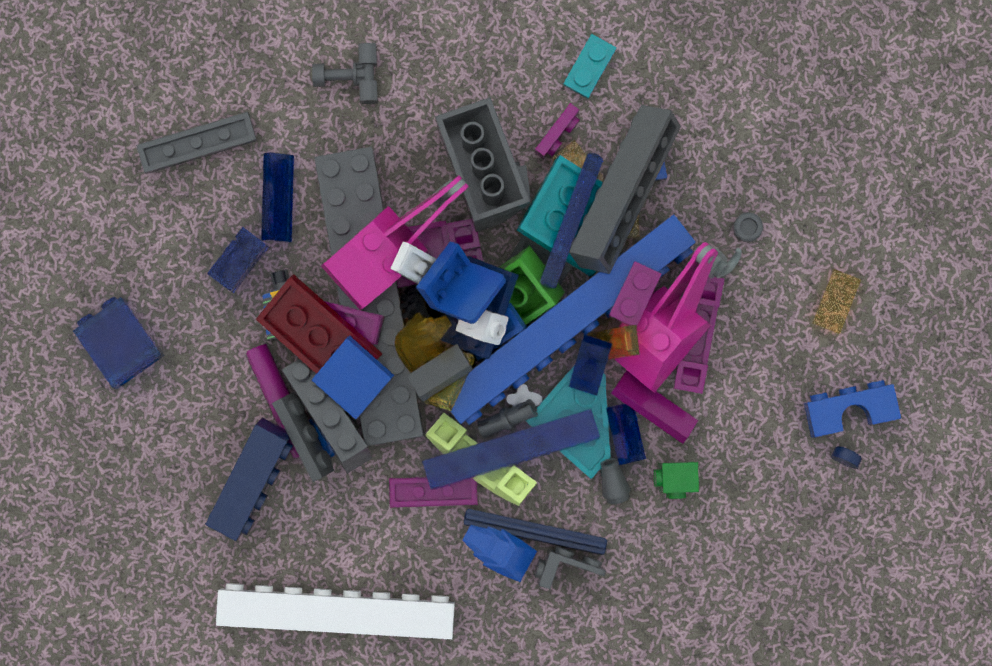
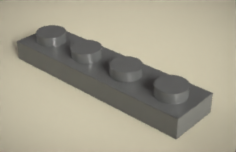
M245 112L136 146L144 173L148 174L257 141L250 114Z

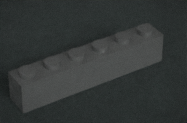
M641 105L637 115L633 117L631 127L625 139L620 143L619 151L608 168L607 176L601 188L596 192L595 200L583 219V224L577 237L571 243L569 253L579 267L610 274L681 128L672 110Z

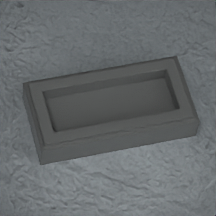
M456 344L407 375L419 398L424 402L471 372L473 368L459 345Z

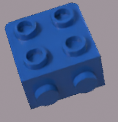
M450 241L416 288L430 308L469 324H474L503 287L506 279L501 273L470 262L460 245Z

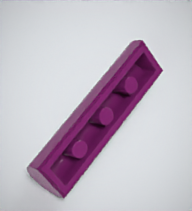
M266 343L248 350L246 357L277 425L285 429L272 403L289 395V391ZM293 445L290 454L293 459H297L299 455Z

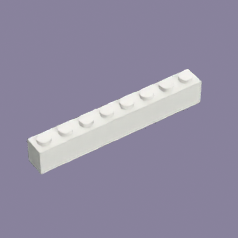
M227 583L226 589L221 588L218 590L216 626L437 639L453 638L455 602H449V596L431 595V600H419V594H402V599L390 598V593L373 592L372 597L361 596V591L343 590V595H331V589L315 588L314 594L302 593V588L285 587L284 592L273 591V586L255 585V590H243L244 584Z

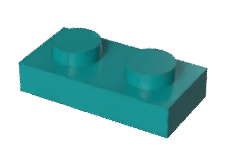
M591 34L563 86L589 99L617 47Z

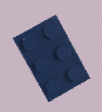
M468 256L470 262L501 273L505 277V284L486 309L505 316L519 275ZM447 315L439 340L453 346L458 344L465 351L489 359L494 344L483 342L455 331L459 319Z

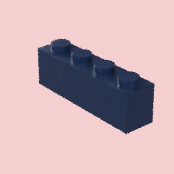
M263 417L255 424L205 523L206 526L234 541H237L242 534L248 535L255 522L251 518L255 509L260 511L268 497L264 493L267 485L273 486L281 471L277 469L280 460L285 461L293 448V445L289 443L291 439L285 429Z

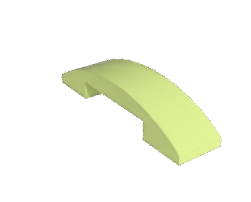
M443 413L426 433V437L453 464L476 482L503 499L519 506L536 486L537 482L515 465L510 468L466 435L467 429Z

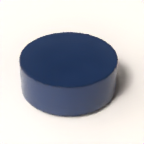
M841 446L835 447L831 455L833 460L853 469H858L862 461L859 454Z

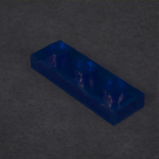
M272 152L264 153L261 241L292 242L294 155Z

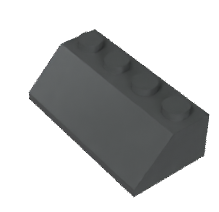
M491 97L435 116L437 129L455 177L460 175L469 186L462 193L476 232L504 223L530 204Z

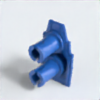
M470 525L462 540L474 551L473 555L484 562L483 566L518 582H521L537 553L534 548L506 530L502 529L499 531L490 526L482 528Z

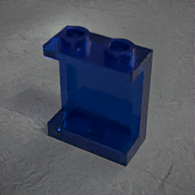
M112 297L101 305L103 310L94 316L91 313L84 316L77 322L79 327L73 330L113 389L120 388L165 356L132 312L127 300L122 297L119 299Z

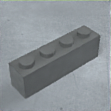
M300 359L283 368L282 372L287 383L302 402L304 409L345 472L348 474L372 459L367 445L342 407L312 381L316 373Z

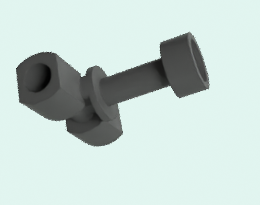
M376 43L358 44L359 62H353V68L325 69L324 63L312 64L313 87H325L326 81L353 80L354 86H359L360 104H378V83L374 80V67H377Z

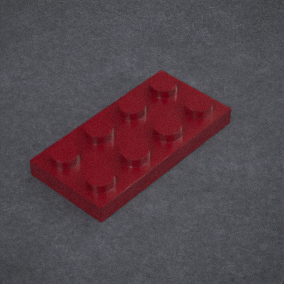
M292 275L256 318L262 326L316 374L349 336L377 360L382 355L375 346L295 275Z

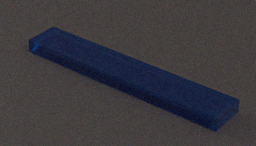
M589 409L422 461L430 489L435 490L600 439V435L592 410Z

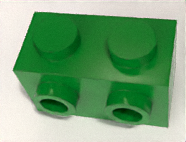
M698 462L658 463V469H653L654 487H659V492L666 493V498L682 499L686 498L687 492H699Z

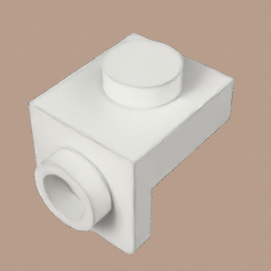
M485 310L474 324L459 320L455 331L483 342L499 345L506 331L508 317Z

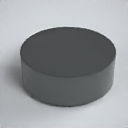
M750 212L743 213L736 218L733 231L739 240L752 242L762 234L763 223L758 215Z

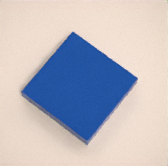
M349 336L314 376L312 381L356 420L394 375Z

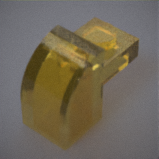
M418 312L396 335V352L410 373L442 354L445 350L439 340L452 326L447 316L436 319L429 317L424 320Z

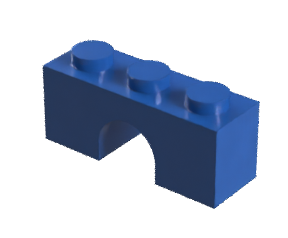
M881 380L867 383V390L857 391L856 386L839 389V396L828 398L827 392L810 396L811 402L804 403L811 437L844 431L842 414L851 405H856L863 409L868 425L901 419L894 384L885 385V381Z

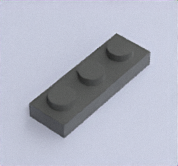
M293 392L273 402L272 405L312 482L333 472L334 468L331 457L324 451L318 439V433L315 427L310 424L304 413V406Z

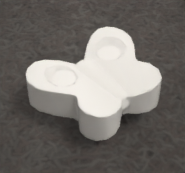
M525 384L521 385L515 394H509L506 398L507 402L513 405V407L526 402L528 399H531L535 406H538L543 400L541 395L529 392Z

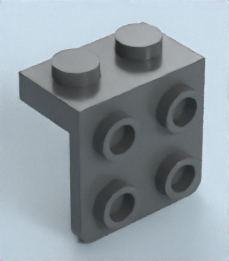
M556 546L555 551L548 549L545 560H538L534 576L538 578L537 583L539 586L550 590L559 562L601 576H605L606 570L601 567L602 562L600 560L585 555L583 560L573 557V551Z

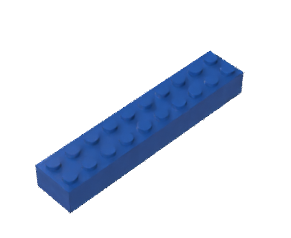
M673 214L620 255L610 274L598 272L498 349L489 359H485L471 372L439 395L440 399L461 425L465 421L468 425H471L483 415L480 410L487 404H490L492 408L506 398L503 392L509 387L513 386L515 390L530 379L527 374L531 370L536 368L538 372L553 361L550 356L557 350L563 354L576 344L574 337L582 332L586 336L600 325L597 320L605 314L608 318L610 317L611 309L634 261L661 273V277H663L670 271L668 265L671 262L675 261L678 265L694 252L691 247L696 243L695 240Z

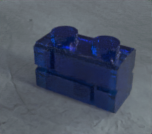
M244 227L235 236L236 240L231 241L207 273L232 293H235L269 248L268 245Z

